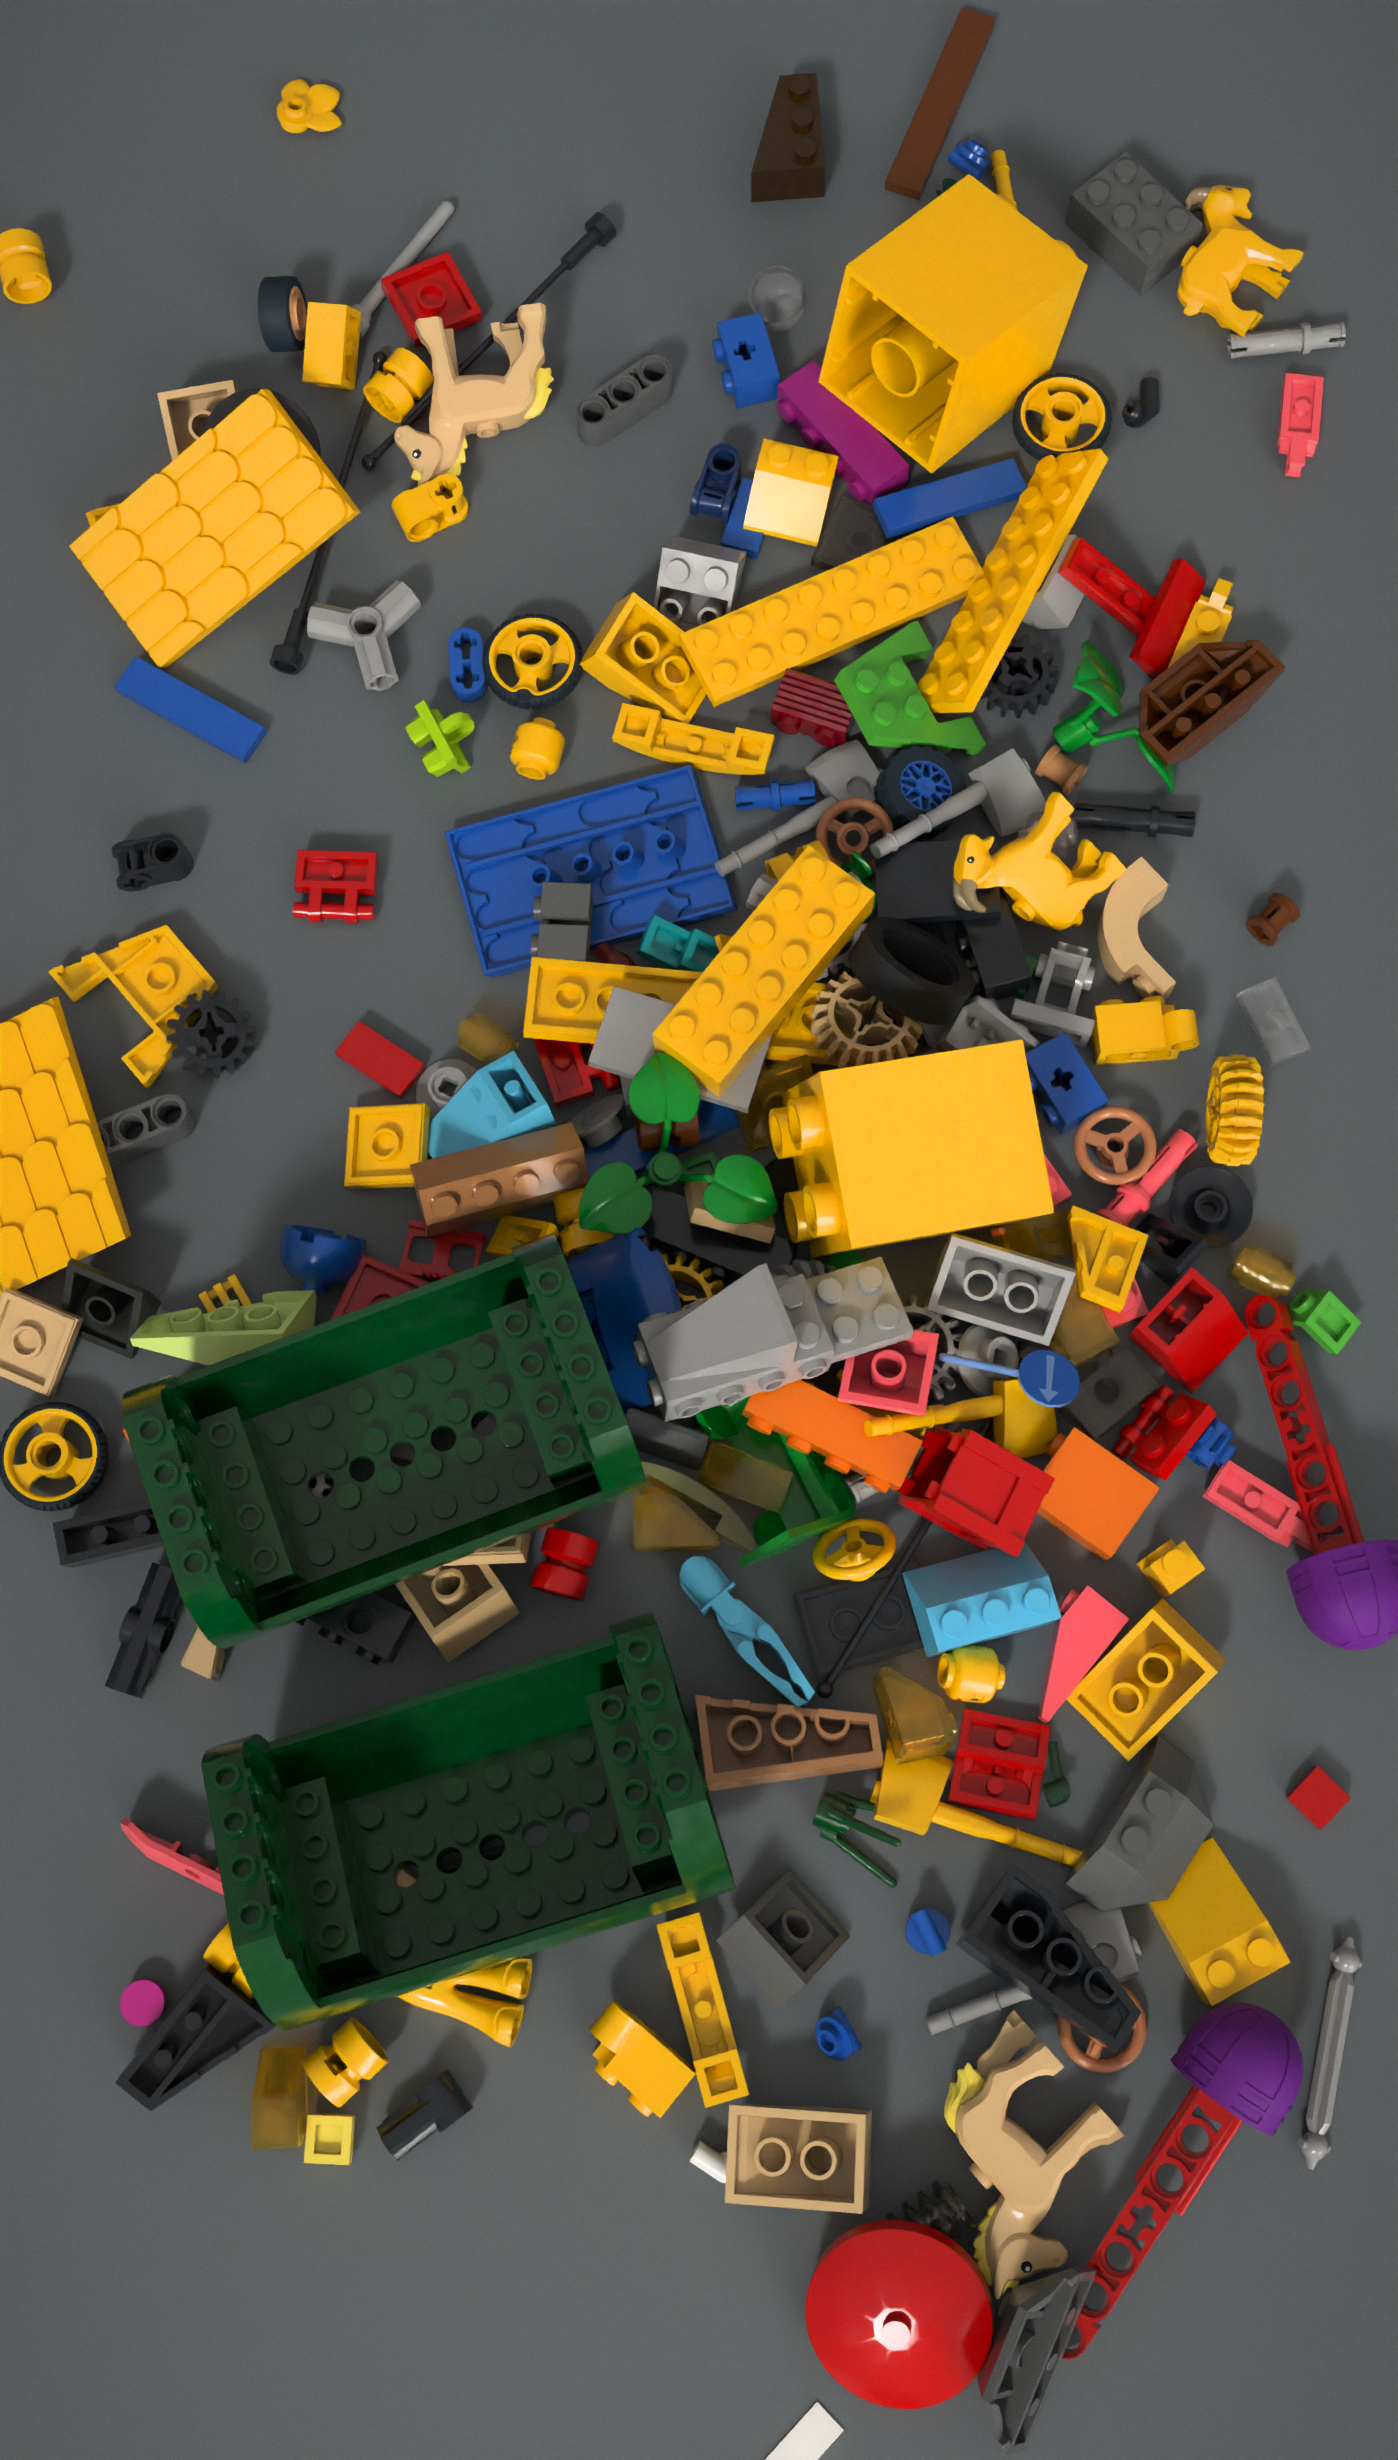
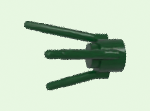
M840 1791L837 1796L826 1792L812 1822L813 1826L822 1829L820 1837L834 1843L888 1886L896 1887L897 1881L838 1834L839 1832L846 1836L851 1827L882 1842L899 1847L901 1845L899 1838L854 1818L856 1810L849 1808L853 1807L874 1812L875 1803L851 1797Z

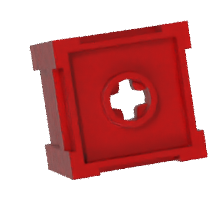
M933 1426L931 1431L926 1430L921 1444L925 1449L911 1477L908 1478L906 1476L901 1488L897 1490V1492L901 1493L897 1503L978 1549L987 1551L988 1547H992L1010 1556L1018 1557L1025 1543V1536L1045 1494H1048L1055 1478L971 1429H963L961 1433L948 1431L941 1426Z

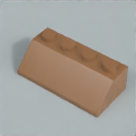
M572 1122L410 1164L427 1237L554 1204L553 1199L556 1196L571 1190L585 1188L589 1181L584 1148Z

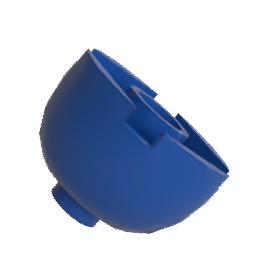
M283 1225L280 1240V1257L287 1272L292 1277L303 1281L302 1289L326 1293L328 1285H341L347 1282L355 1273L364 1254L366 1240L347 1234L346 1240L341 1239V1235L335 1234V1231L301 1225H291L289 1227Z

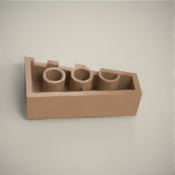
M695 1695L708 1791L882 1768L883 1753L876 1714L822 1708L817 1710L795 1707V1705H771L753 1703L749 1700H725L711 1698V1696Z

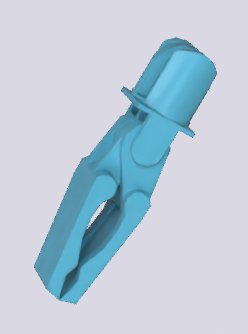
M693 1556L686 1560L679 1574L680 1586L701 1614L705 1616L712 1609L716 1614L719 1626L741 1660L791 1705L799 1708L807 1705L815 1691L773 1628L741 1600L734 1599L730 1595L736 1589L735 1583L726 1576L715 1562L704 1556ZM753 1640L770 1646L777 1653L786 1667L791 1684L801 1690L805 1700L793 1692L788 1681L774 1675L759 1661L755 1655Z

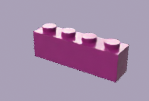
M812 360L777 385V411L786 423H792L800 431L801 438L809 449H816L819 452L839 456L835 476L839 475L847 483L849 492L857 502L863 501L873 511L872 506L875 498L899 492L907 487L909 464L875 427L818 382L821 368Z

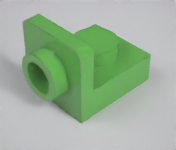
M1305 1288L1294 1296L1288 1310L1293 1326H1301L1328 1354L1338 1355L1362 1323L1330 1290Z

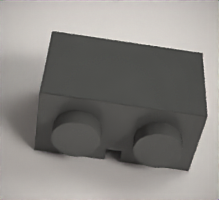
M542 882V895L535 896L534 920L540 921L539 934H532L531 958L541 957L590 961L594 903L591 884Z

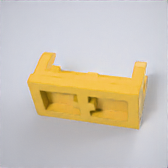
M308 302L303 382L317 384L320 387L355 390L361 323L360 311L348 305Z

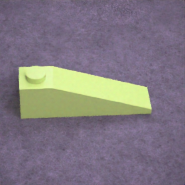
M315 1290L277 1291L263 1294V1302L240 1306L238 1299L226 1301L223 1307L217 1308L210 1313L202 1314L201 1309L196 1307L150 1316L132 1335L130 1341L132 1346L209 1366L314 1327L317 1296Z

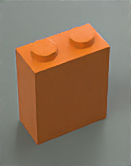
M1074 1427L1067 1437L1060 1432L1045 1452L1052 1458L1043 1469V1472L1054 1477L1055 1480L1048 1494H1045L1037 1514L1106 1562L1113 1556L1160 1487Z

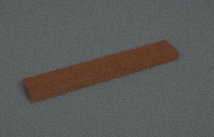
M964 7L961 8L886 178L885 190L920 200L993 32L996 17Z

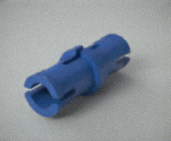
M778 779L770 780V784L735 786L737 812L761 808H772V811H780L781 807L816 804L814 779L778 783Z

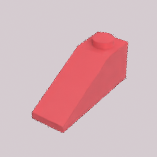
M1088 1585L1079 1593L1072 1588L1058 1605L1060 1612L1063 1614L1061 1615L1062 1618L1055 1623L1037 1713V1719L1043 1724L1050 1721L1129 1620L1127 1616Z

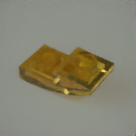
M711 1441L697 1481L735 1498L780 1513L793 1471L754 1458L750 1453Z

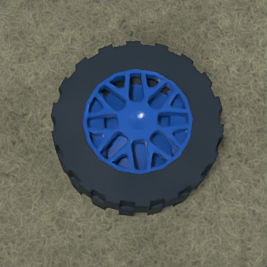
M911 746L908 750L903 749L895 757L893 756L876 780L877 785L874 787L875 803L887 812L893 823L894 831L917 819L920 814H926L946 799L967 788L966 784H964V776L961 770H958L955 766L956 763L952 759L947 758L945 753L940 750L935 751L932 747L928 746L923 748ZM957 817L937 825L930 832H925L916 837V840H923L925 837H936L940 832L943 833Z

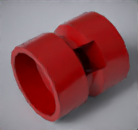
M547 1527L540 1550L546 1557V1561L537 1564V1567H535L530 1586L559 1597L584 1601L590 1578L584 1570L594 1566L600 1542L574 1532Z

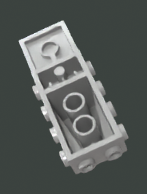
M882 1257L806 1280L803 1274L793 1277L780 1275L772 1278L767 1263L758 1265L709 1300L692 1302L684 1310L667 1315L664 1312L648 1316L642 1323L637 1325L636 1341L632 1342L631 1346L638 1367L644 1366L649 1380L646 1381L649 1398L653 1406L659 1405L663 1419L667 1422L677 1418L691 1417L702 1410L718 1405H729L759 1392H770L794 1381L817 1377L829 1371L831 1363L911 1339L914 1330Z

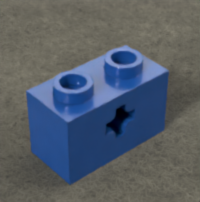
M761 312L717 322V339L712 340L713 353L716 363L723 362L725 371L721 372L723 388L726 395L732 394L736 409L777 399V385L780 384V374Z
M1066 1032L1025 1053L1032 1092L1035 1093L1041 1103L1039 1106L1041 1115L1050 1127L1055 1125L1060 1135L1079 1126L1080 1122L1094 1110L1106 1106L1109 1099ZM1055 1080V1082L1058 1085H1062L1065 1083L1067 1085L1066 1090H1064L1061 1086H1057L1056 1088H1054L1052 1086L1053 1081Z

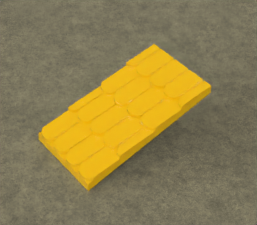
M261 389L256 395H251L216 427L207 430L159 474L151 476L120 505L111 508L69 547L77 558L81 560L82 565L99 588L104 591L105 596L122 619L127 622L130 630L145 650L149 652L159 668H167L361 512L273 393L268 389Z
M58 996L0 1023V1297L4 1288L10 1287L18 1290L67 1267L68 1261L72 1258L80 1261L131 1236Z

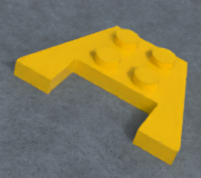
M167 925L118 943L119 947L97 955L94 952L81 957L82 961L65 968L63 965H60L49 971V974L74 1003L104 979L109 978L154 1032L121 1057L123 1062L146 1089L152 1086L171 1058V1053L177 1048V1044L166 1043V1036L176 1033L175 1030L167 1027L168 1019H179L174 1012V1007L179 1005L186 1009L188 1007L186 997L190 994L196 1001H200L203 990L208 991L211 999L219 987ZM200 1011L189 1017L183 1029L192 1027L200 1015Z

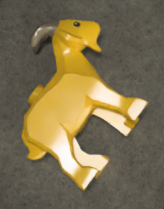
M1225 185L1198 187L1186 195L1184 206L1192 214L1197 211L1202 212L1207 229V237L1198 248L1192 245L1181 262L1183 269L1179 280L1177 297L1182 306L1185 307L1183 311L1185 315L1193 316L1199 312L1208 313L1216 319L1220 327L1233 330L1238 335L1244 337L1246 333L1255 331L1261 323L1263 315L1255 310L1244 311L1238 308L1232 301L1231 294L1241 279L1259 286L1278 300L1289 285L1290 280L1282 277V273L1271 271L1268 267H1272L1280 272L1285 269L1291 273L1302 260L1304 252L1296 249H1280L1263 240L1235 218L1236 216L1244 219L1251 218L1252 213L1247 207L1251 198L1249 190Z
M1052 792L1045 803L1043 816L1027 836L1004 845L993 855L989 854V849L995 839L993 836L983 840L975 834L963 836L954 863L953 897L956 904L962 909L984 913L986 907L978 901L976 889L1002 886L1015 902L1012 905V909L1018 916L1030 922L1032 920L1034 923L1061 931L1073 924L1079 927L1083 922L1082 910L1088 900L1095 894L1105 891L1127 869L1113 853L1104 851L1101 856V852L1087 839L1081 840L1077 851V862L1070 870L1058 856L1051 852L1054 840L1072 820L1069 815L1075 810L1061 793Z

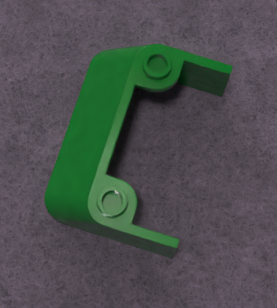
M750 1396L729 1405H718L695 1414L700 1430L707 1433L710 1438L717 1441L730 1439L766 1512L754 1521V1538L759 1547L738 1559L741 1568L779 1555L840 1525L853 1517L856 1512L854 1497L841 1472L824 1463L825 1456L813 1450L810 1451L809 1455L801 1453L785 1443L787 1437L773 1430L770 1435H766L747 1425L749 1418L741 1414Z

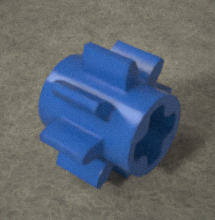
M1214 1418L1186 1456L1206 1470H1209L1214 1463L1218 1467H1221L1222 1464L1226 1465L1237 1450L1233 1445L1229 1444L1234 1437V1433L1224 1423Z

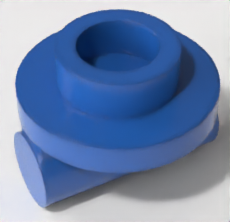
M969 138L967 143L959 141L948 157L950 163L966 175L970 174L978 181L983 177L985 168L990 162L989 158L985 156L988 149L972 138Z
M924 1907L911 1914L906 1923L905 1934L908 1943L914 1950L933 1957L947 1949L946 1945L950 1938V1926L946 1917L941 1912Z
M841 2006L830 2011L817 2022L815 2028L819 2048L828 2057L842 2061L863 2048Z

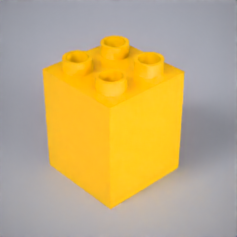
M968 174L846 265L818 382L930 473H933L1015 406L1018 396L1034 380L1049 375L1088 265L1076 256L1068 244L1061 240H1054L1019 213L1015 205L1007 197L993 193Z
M1023 1039L822 1071L782 1093L784 1107L770 1109L769 1131L774 1152L778 1159L793 1157L799 1187L798 1191L787 1192L784 1195V1215L788 1233L794 1243L808 1241L811 1258L951 1234L952 1232L957 1233L997 1226L1054 1213Z

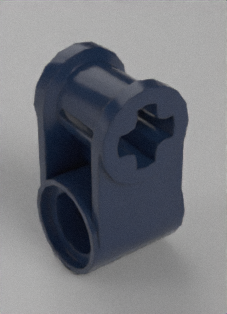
M720 443L709 450L700 479L697 481L690 505L691 515L697 516L699 513L721 518V522L727 524L742 478L741 455L735 446L729 443ZM722 466L731 467V469L727 471L718 470V468Z

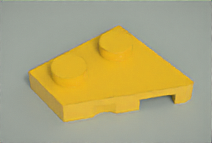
M1073 1205L1068 1213L1067 1221L1080 1297L1120 1313L1125 1306L1149 1235Z

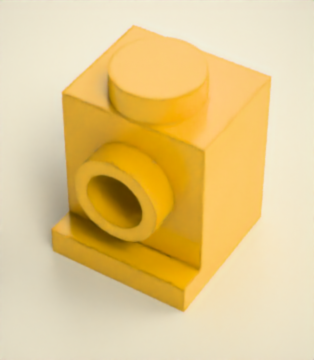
M1172 1539L1136 1564L1163 1599L1205 1570V1567L1185 1541L1176 1545Z

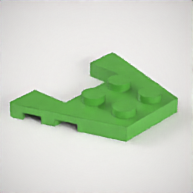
M918 621L911 622L840 670L834 679L870 746L909 749L911 746L923 745L934 746L936 751L940 750L950 753L953 748L966 749L969 755L980 754L986 747V743L971 716L938 723L905 663L926 659L933 650Z

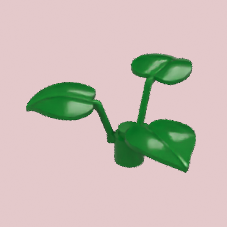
M1085 640L1081 646L1083 658L1077 666L1072 687L1089 694L1093 698L1082 709L1053 727V733L1057 742L1066 753L1071 754L1086 743H1089L1094 748L1103 742L1133 737L1136 739L1137 745L1144 756L1168 785L1169 794L1174 792L1175 787L1173 764L1166 766L1139 735L1137 727L1100 736L1097 735V731L1102 726L1094 711L1102 706L1114 717L1119 716L1122 712L1119 698L1124 695V684L1113 663L1092 642Z
M654 1053L634 1076L629 1087L628 1100L632 1112L642 1122L656 1125L664 1121L658 1154L650 1160L645 1168L644 1176L638 1180L634 1170L623 1162L610 1163L598 1169L588 1181L580 1200V1228L611 1234L630 1233L634 1228L642 1227L649 1219L652 1211V1197L642 1186L652 1183L655 1186L669 1189L676 1181L682 1184L685 1182L710 1183L703 1193L702 1202L706 1210L720 1221L731 1224H749L759 1222L773 1215L777 1211L778 1205L770 1178L764 1167L749 1156L737 1154L723 1158L716 1165L714 1176L710 1174L682 1173L679 1159L668 1152L672 1121L686 1123L694 1118L700 1102L699 1089L694 1077L681 1062L665 1053Z

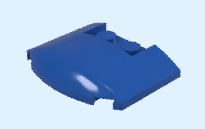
M636 1227L630 1233L620 1234L570 1257L568 1264L569 1271L624 1414H627L628 1409H640L652 1404L646 1387V1381L649 1380L644 1366L638 1367L631 1343L636 1341L637 1325L655 1313L664 1312L668 1315L682 1311L670 1271L659 1250L650 1252L648 1247L639 1238L647 1234L641 1227Z

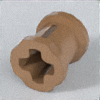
M1054 744L1040 761L1035 774L1039 777L1045 775L1063 788L1062 792L1069 796L1085 776L1088 766L1084 763L1078 765L1060 752L1061 747Z

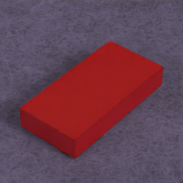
M360 1021L357 1022L335 1051L338 1058L401 1100L425 1069L424 1063Z

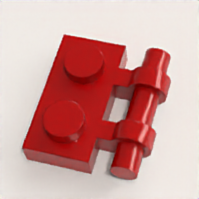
M297 850L294 888L297 893H309V902H294V918H309V921L312 923H323L324 919H344L347 924H358L359 920H374L375 905L360 904L359 902L360 895H376L379 862L377 853ZM325 894H345V902L324 903Z
M533 1038L556 1108L595 1096L591 1080L602 1079L608 1092L617 1090L622 1086L617 1074L590 1067L589 1064L585 1065L580 1048L591 1046L593 1049L594 1044Z
M1161 1385L1154 1396L1148 1395L1141 1404L1143 1410L1132 1424L1124 1425L1118 1433L1120 1439L1111 1451L1120 1459L1125 1460L1131 1451L1135 1449L1129 1458L1135 1466L1166 1481L1217 1414L1209 1404L1182 1393L1169 1406L1168 1404L1176 1394L1168 1386ZM1156 1420H1159V1421L1156 1423V1425L1153 1427V1429L1149 1432V1434H1148V1435H1145L1146 1432H1147V1431L1150 1429V1427L1153 1425V1423H1154Z

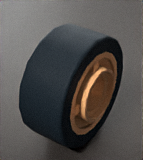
M295 276L264 277L260 283L258 291L259 323L265 344L271 352L303 351L305 348L308 308L302 285Z

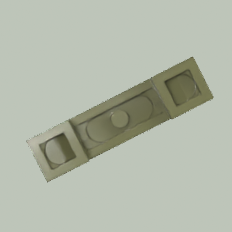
M641 1461L647 1484L651 1481L720 1520L714 1530L715 1537L745 1554L756 1549V1543L745 1524L715 1493L680 1472ZM645 1488L636 1492L642 1495Z

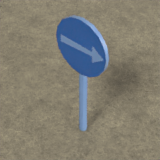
M1037 1350L1029 1353L1021 1361L1019 1369L947 1353L939 1354L940 1361L1018 1377L1019 1385L1025 1395L1035 1403L1045 1407H1061L1069 1404L1077 1396L1080 1387L1079 1373L1073 1363L1063 1355L1051 1350Z

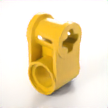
M452 474L438 475L433 480L414 489L403 491L391 503V508L406 538L411 542L426 540L433 534L451 525L460 523L466 518L469 511L467 499L463 495L462 483L458 477ZM442 485L445 486L446 493H443L441 488ZM454 505L456 508V513H453L452 506Z

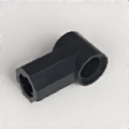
M448 2069L415 2093L416 2098L403 2108H399L382 2121V2124L376 2127L383 2144L397 2161L436 2131L441 2133L473 2108Z

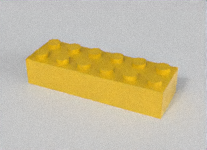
M808 845L652 1033L654 1050L677 1059L689 1070L698 1083L720 1098L871 914L875 893Z

